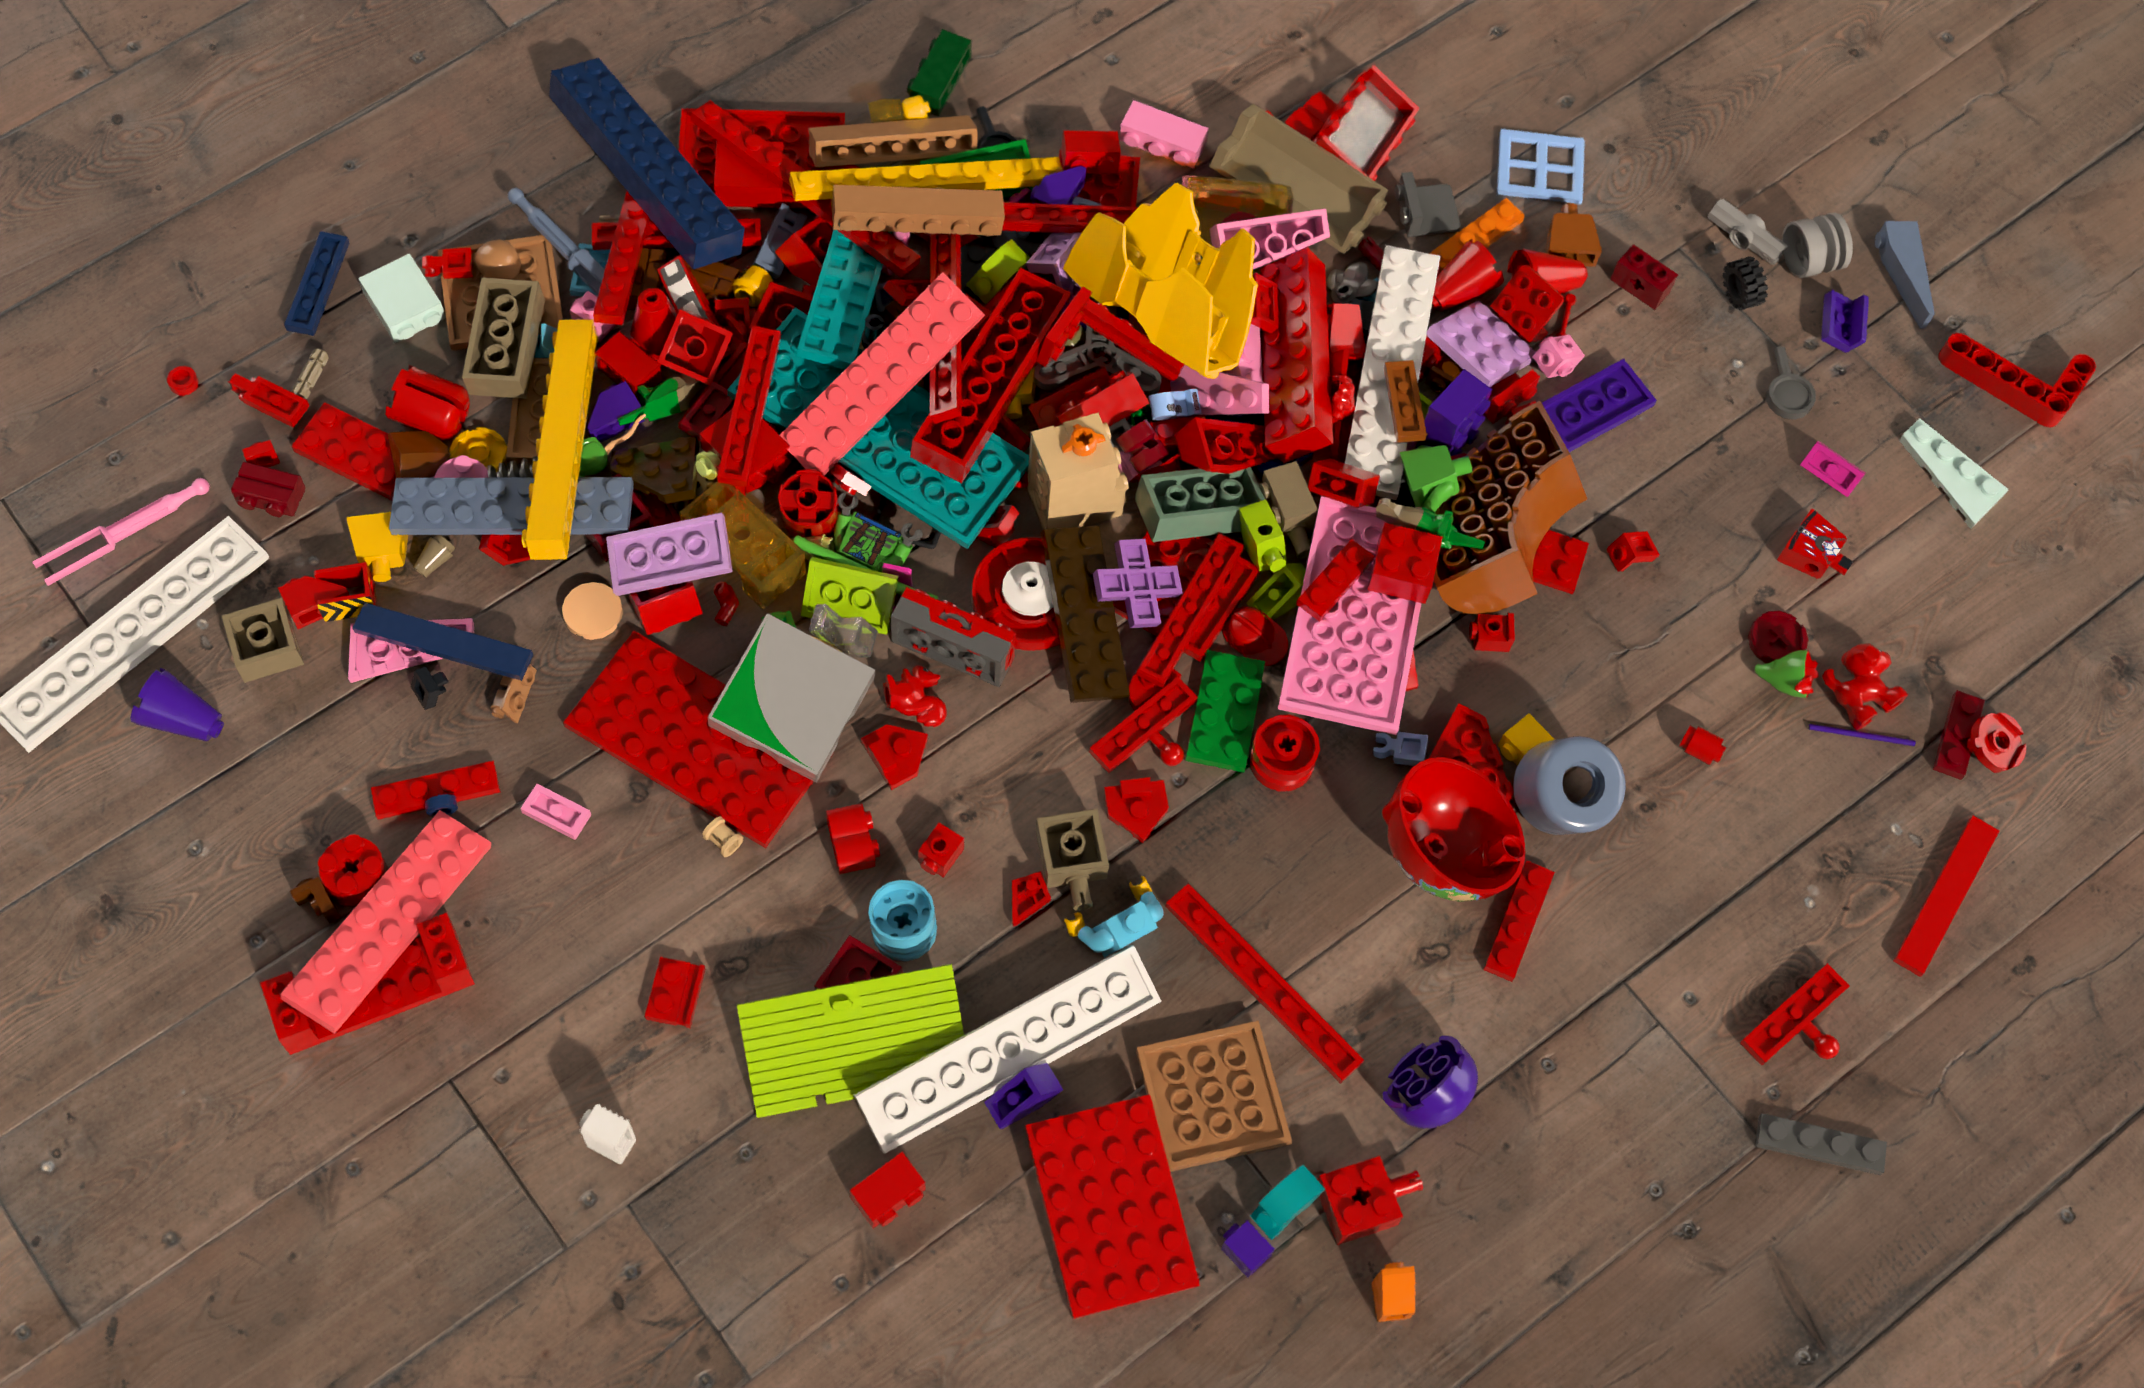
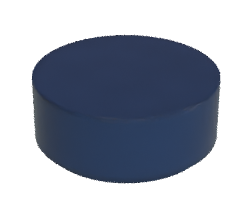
M450 794L434 796L425 801L426 813L431 817H434L439 810L450 815L458 809L456 797Z

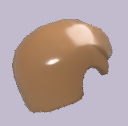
M501 239L488 241L480 246L475 254L476 267L484 278L513 279L519 274L521 261L516 249L509 242Z

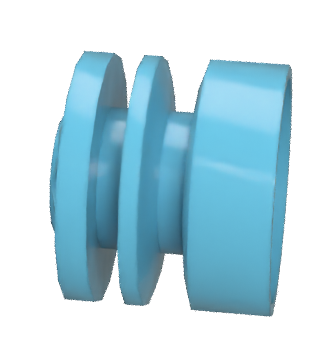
M897 880L886 883L875 892L870 900L868 914L874 943L880 952L898 961H910L927 953L934 944L937 934L935 907L932 896L928 891L914 881Z

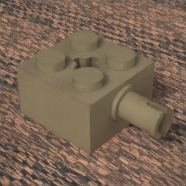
M1295 461L1265 470L1259 487L1283 532L1285 545L1292 543L1297 558L1305 559L1309 556L1311 546L1309 538L1312 534L1318 509L1298 463Z
M1098 809L1037 818L1035 832L1047 888L1070 885L1073 909L1081 911L1082 901L1084 910L1091 908L1093 902L1091 901L1088 882L1107 879L1109 869Z

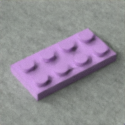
M722 513L606 537L613 593L616 596L733 572L725 516Z

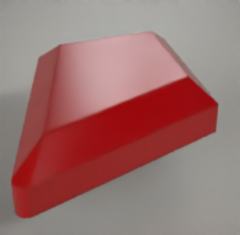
M1041 871L1012 880V925L1014 927L1051 901V896Z

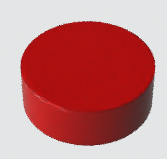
M188 366L175 367L167 376V383L171 391L176 395H189L197 389L199 384L195 371Z

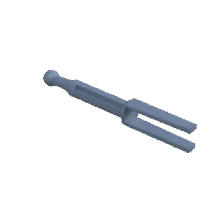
M512 188L508 192L509 201L517 204L525 212L529 222L566 258L568 268L574 271L598 295L605 269L590 255L587 249H580L541 209L534 207L524 197L522 190Z

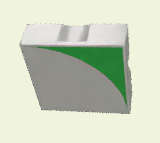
M767 613L710 712L708 725L746 746L767 753L778 763L817 783L837 747L843 728L854 716L875 678V669Z

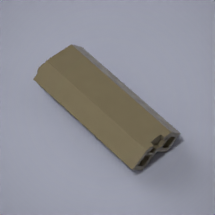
M1252 104L1240 114L1231 136L1219 144L1209 166L1249 193L1260 195L1266 204L1283 215L1326 209L1330 237L1324 239V241L1344 254L1352 246L1356 248L1365 235L1363 232L1375 215L1379 216L1387 204L1384 198L1388 189L1255 104Z

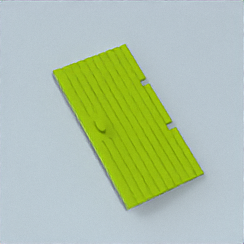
M952 964L737 1004L757 1118L817 1107L816 1095L825 1094L827 1104L855 1099V1094L964 1036Z

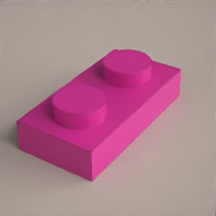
M1820 441L1816 442L1800 464L1846 497L1852 493L1866 474Z

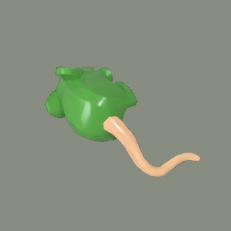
M646 414L640 416L624 436L611 441L605 447L595 437L585 439L583 441L579 477L596 474L604 470L610 451L633 435L639 422L646 417Z

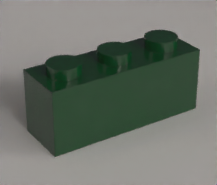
M942 29L938 38H933L927 58L923 57L921 59L917 76L915 78L912 77L908 83L907 93H909V98L917 95L921 96L924 102L928 101L931 110L929 113L939 116L971 59L972 40Z

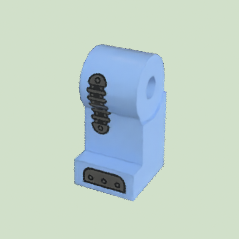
M1197 389L1162 392L1148 396L1152 420H1171L1202 414Z

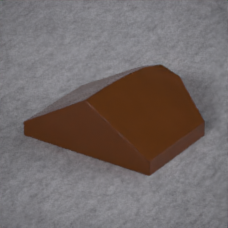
M427 431L389 432L388 434L396 478H433L440 466L450 460L448 446Z

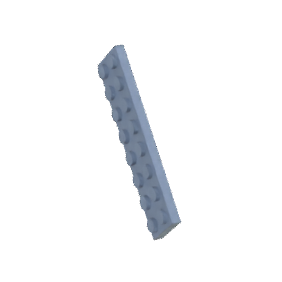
M533 477L396 478L389 530L392 535H522V530L527 529L528 525L525 519L526 506H531L529 485L534 483L535 479ZM578 477L570 535L623 534L629 532L634 485L632 477Z

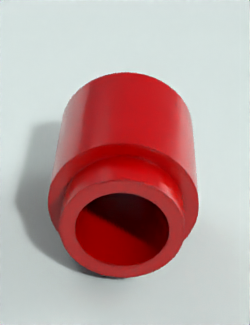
M1691 725L1679 745L1685 749V753L1708 765L1712 761L1718 763L1727 748L1721 745L1724 741L1723 738L1700 726L1695 728Z

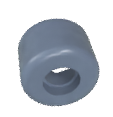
M1575 736L1546 741L1530 749L1518 764L1513 788L1516 804L1521 814L1532 826L1548 834L1567 835L1588 833L1607 825L1617 815L1623 804L1626 781L1621 763L1606 745L1592 738ZM1574 766L1584 768L1592 777V787L1588 794L1576 803H1572L1567 799L1562 785L1564 773L1567 769Z

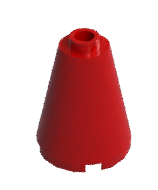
M1470 239L1438 274L1431 309L1435 310L1437 308L1439 311H1444L1496 289L1504 283L1502 271L1500 270L1496 273L1493 265L1497 262L1483 244L1479 241L1473 243V239Z
M1530 249L1514 251L1507 267V273H1512L1513 277L1521 266L1529 265L1560 294L1581 288L1588 277L1587 268L1580 260Z
M648 288L640 293L630 330V337L640 345L641 350L647 355H654L657 359H659L677 316L675 308L662 290Z

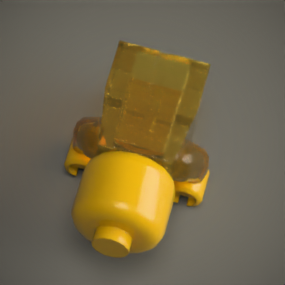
M919 95L906 98L902 102L901 99H881L868 103L872 123L928 119L927 113L931 112L928 101L924 102L923 98Z

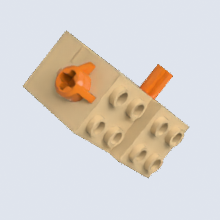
M1099 413L1064 422L1061 426L1054 427L1053 425L1031 432L1027 491L1043 530L1085 527L1122 516L1123 506L1127 503L1125 492L1129 489L1126 475L1120 473L1118 465L1121 464L1120 452L1117 447H1112L1110 428L1107 422L1102 423Z

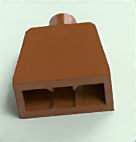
M1574 203L1564 204L1561 207V213H1555L1552 217L1548 229L1545 253L1580 260L1585 267H1596L1602 250L1593 217L1590 214H1578V206Z

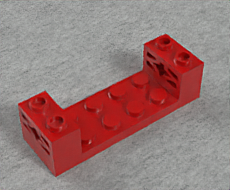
M447 912L416 924L420 938L414 939L335 1034L281 1000V993L295 978L292 971L260 982L278 1040L286 1051L292 1055L475 985L458 935Z

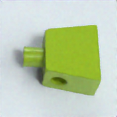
M1265 499L1239 508L1244 549L1258 571L1263 572L1270 569L1272 572H1279L1283 570L1287 561L1284 535L1267 500ZM1259 527H1261L1264 535L1258 532Z

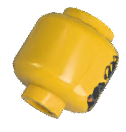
M749 265L739 273L733 282L735 298H749L750 307H758L769 283L773 282V279L764 268Z

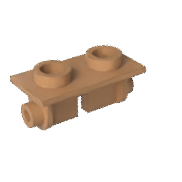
M529 664L522 681L507 676L502 677L500 685L507 687V690H498L494 702L491 705L494 717L503 718L504 714H506L514 723H518L537 671L531 664Z

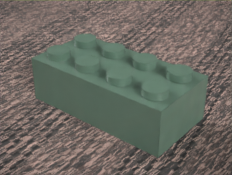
M1251 467L1230 474L1192 469L1141 475L1134 498L1152 542L1217 535L1218 532L1221 534L1241 532L1239 508L1265 500Z

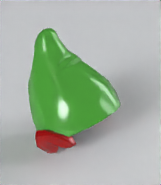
M1809 650L1794 651L1771 663L1757 664L1754 668L1757 676L1770 683L1778 691L1793 697L1807 698L1809 693H1813V688L1811 687L1813 679L1819 678V673L1816 670L1818 663L1816 660L1811 659Z

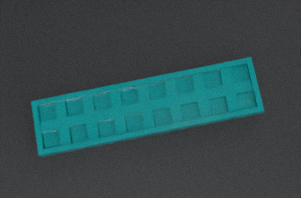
M833 230L796 356L845 370L857 357L862 334L865 329V319L870 312L883 264L838 230Z

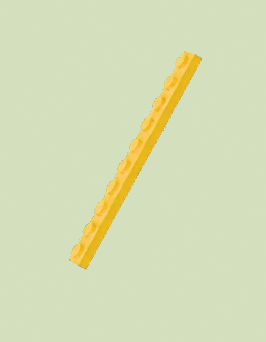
M1059 157L790 172L789 181L794 200L805 201L832 199L834 185L965 190L1034 187L1041 184L1044 176L1061 172L1063 169Z

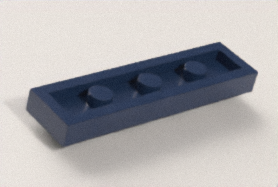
M320 231L284 324L287 331L315 336L350 243L347 236Z

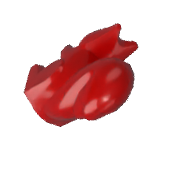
M920 665L914 666L912 674H910L907 668H904L903 674H901V681H895L890 674L886 675L883 691L887 708L895 709L907 716H916L917 722L924 724L925 727L941 725L947 717L945 703L936 696L925 695L924 688L937 685L941 676L932 673Z

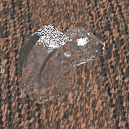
M817 604L815 606L808 630L816 638L835 645V648L852 658L871 657L878 630L864 618H842L826 604Z

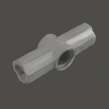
M1720 199L1708 214V219L1729 233L1731 242L1737 248L1742 250L1749 248L1771 265H1775L1788 248V245L1766 230L1765 223L1759 216L1755 214H1748L1746 216L1725 199Z

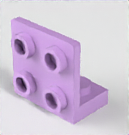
M1052 232L1026 262V265L1031 273H1042L1044 275L1053 273L1056 285L1071 292L1070 304L1081 287L1065 272L1063 266L1081 233Z

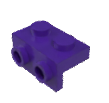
M1834 290L1824 294L1821 341L1845 353L1864 344L1867 337L1869 297L1862 295L1855 300H1851Z

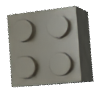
M282 598L222 615L235 667L244 683L304 665L290 613Z

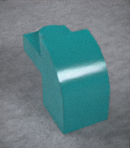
M1302 1165L1274 1187L1259 1202L1260 1205L1252 1212L1250 1217L1270 1240H1273L1297 1215L1307 1209L1325 1188Z

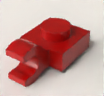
M471 247L442 249V256H423L422 268H425V277H436L443 273L444 279L473 278V253Z

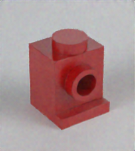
M1508 613L1507 615L1477 614L1475 621L1470 622L1469 638L1474 639V650L1509 652L1515 641L1514 613Z

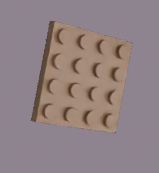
M543 235L503 240L513 245L521 261L519 274L512 280L539 282L545 298L541 323L558 329V322L563 320L552 244ZM483 244L455 247H471L473 253V278L444 279L443 273H440L449 343L452 351L468 348L481 277L484 278L476 267L475 254ZM442 249L437 250L438 256H442ZM541 323L538 335H541Z
M1259 1021L1136 1047L1147 1095H1151L1170 1172L1291 1145L1290 1131Z

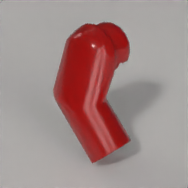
M722 581L718 582L713 588V592L721 606L714 620L718 624L727 627L739 606V600L732 586Z

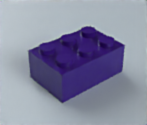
M1464 369L1430 405L1424 421L1427 436L1425 441L1417 442L1415 450L1421 445L1432 447L1444 445L1448 448L1450 456L1461 454L1463 451L1461 448L1466 443L1471 445L1480 433L1477 429L1485 420L1483 414L1491 404L1488 399L1492 389Z

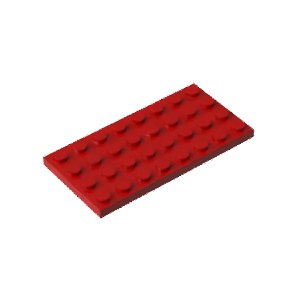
M633 631L564 720V727L712 817H722L727 826L766 849L814 781L778 763L767 753L746 746L709 727L708 716L726 685L645 636Z

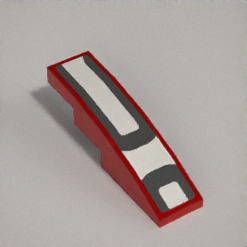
M681 255L657 269L677 314L680 308H684L720 325L708 306L710 305L708 299ZM729 345L722 361L733 354Z

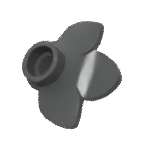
M1354 263L1347 267L1345 272L1339 269H1334L1330 272L1327 278V287L1331 291L1333 303L1352 304L1353 298H1366L1377 290L1378 281L1368 279L1369 270L1366 263Z

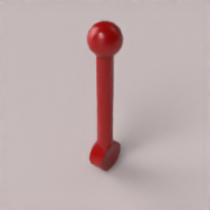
M1567 294L1565 297L1566 308L1560 332L1557 333L1556 337L1566 335L1565 332L1571 307L1576 302V296L1573 294Z

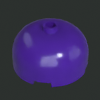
M1440 1036L1439 1042L1427 1047L1424 1043L1419 1044L1402 1057L1388 1075V1078L1394 1081L1388 1090L1382 1093L1383 1100L1403 1122L1410 1126L1430 1129L1445 1125L1458 1117L1468 1107L1475 1095L1478 1085L1476 1064L1468 1051L1452 1036ZM1417 1064L1428 1076L1429 1080L1420 1078L1412 1068L1408 1067ZM1398 1091L1408 1101L1411 1107H1408L1405 1103L1401 1102Z

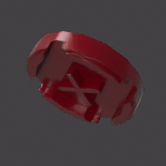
M1768 611L1758 617L1750 627L1748 634L1750 649L1765 664L1780 659L1794 651L1806 650L1808 635L1803 624L1800 625L1796 621L1797 618L1789 613Z

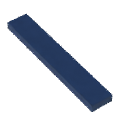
M364 603L352 628L355 633L521 681L533 657L532 650L368 603Z

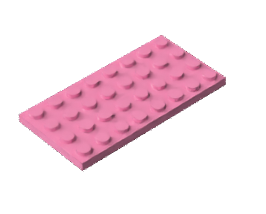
M1321 496L1301 595L1351 539L1375 556L1378 540L1385 522L1376 517V508L1369 506L1357 508ZM1372 562L1320 622L1298 606L1278 710L1397 735L1421 603L1367 590L1373 567Z

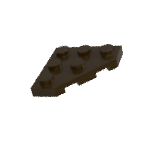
M681 437L672 441L650 443L645 446L622 448L618 451H613L610 464L612 476L619 473L622 477H632L633 488L647 495L651 492L658 496L659 501L666 504L695 499L697 484L695 463L696 456L699 454L697 437Z

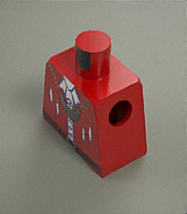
M1814 509L1810 510L1777 558V561L1817 579H1821L1828 567L1845 575L1854 562L1839 552L1847 541L1846 536Z

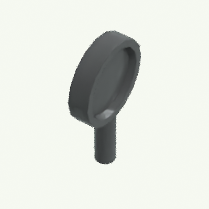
M1777 347L1774 349L1780 375L1770 384L1766 392V401L1770 409L1782 418L1792 420L1803 418L1812 409L1816 401V392L1813 385L1806 378L1798 374H1791L1785 347Z

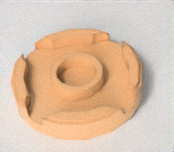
M597 582L584 583L572 589L565 597L562 606L563 619L570 632L589 640L604 638L613 633L623 615L619 596H616L613 593V589L606 584Z

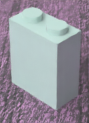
M410 253L358 278L365 297L394 343L408 339L415 333L427 327L435 326L446 318L440 300Z

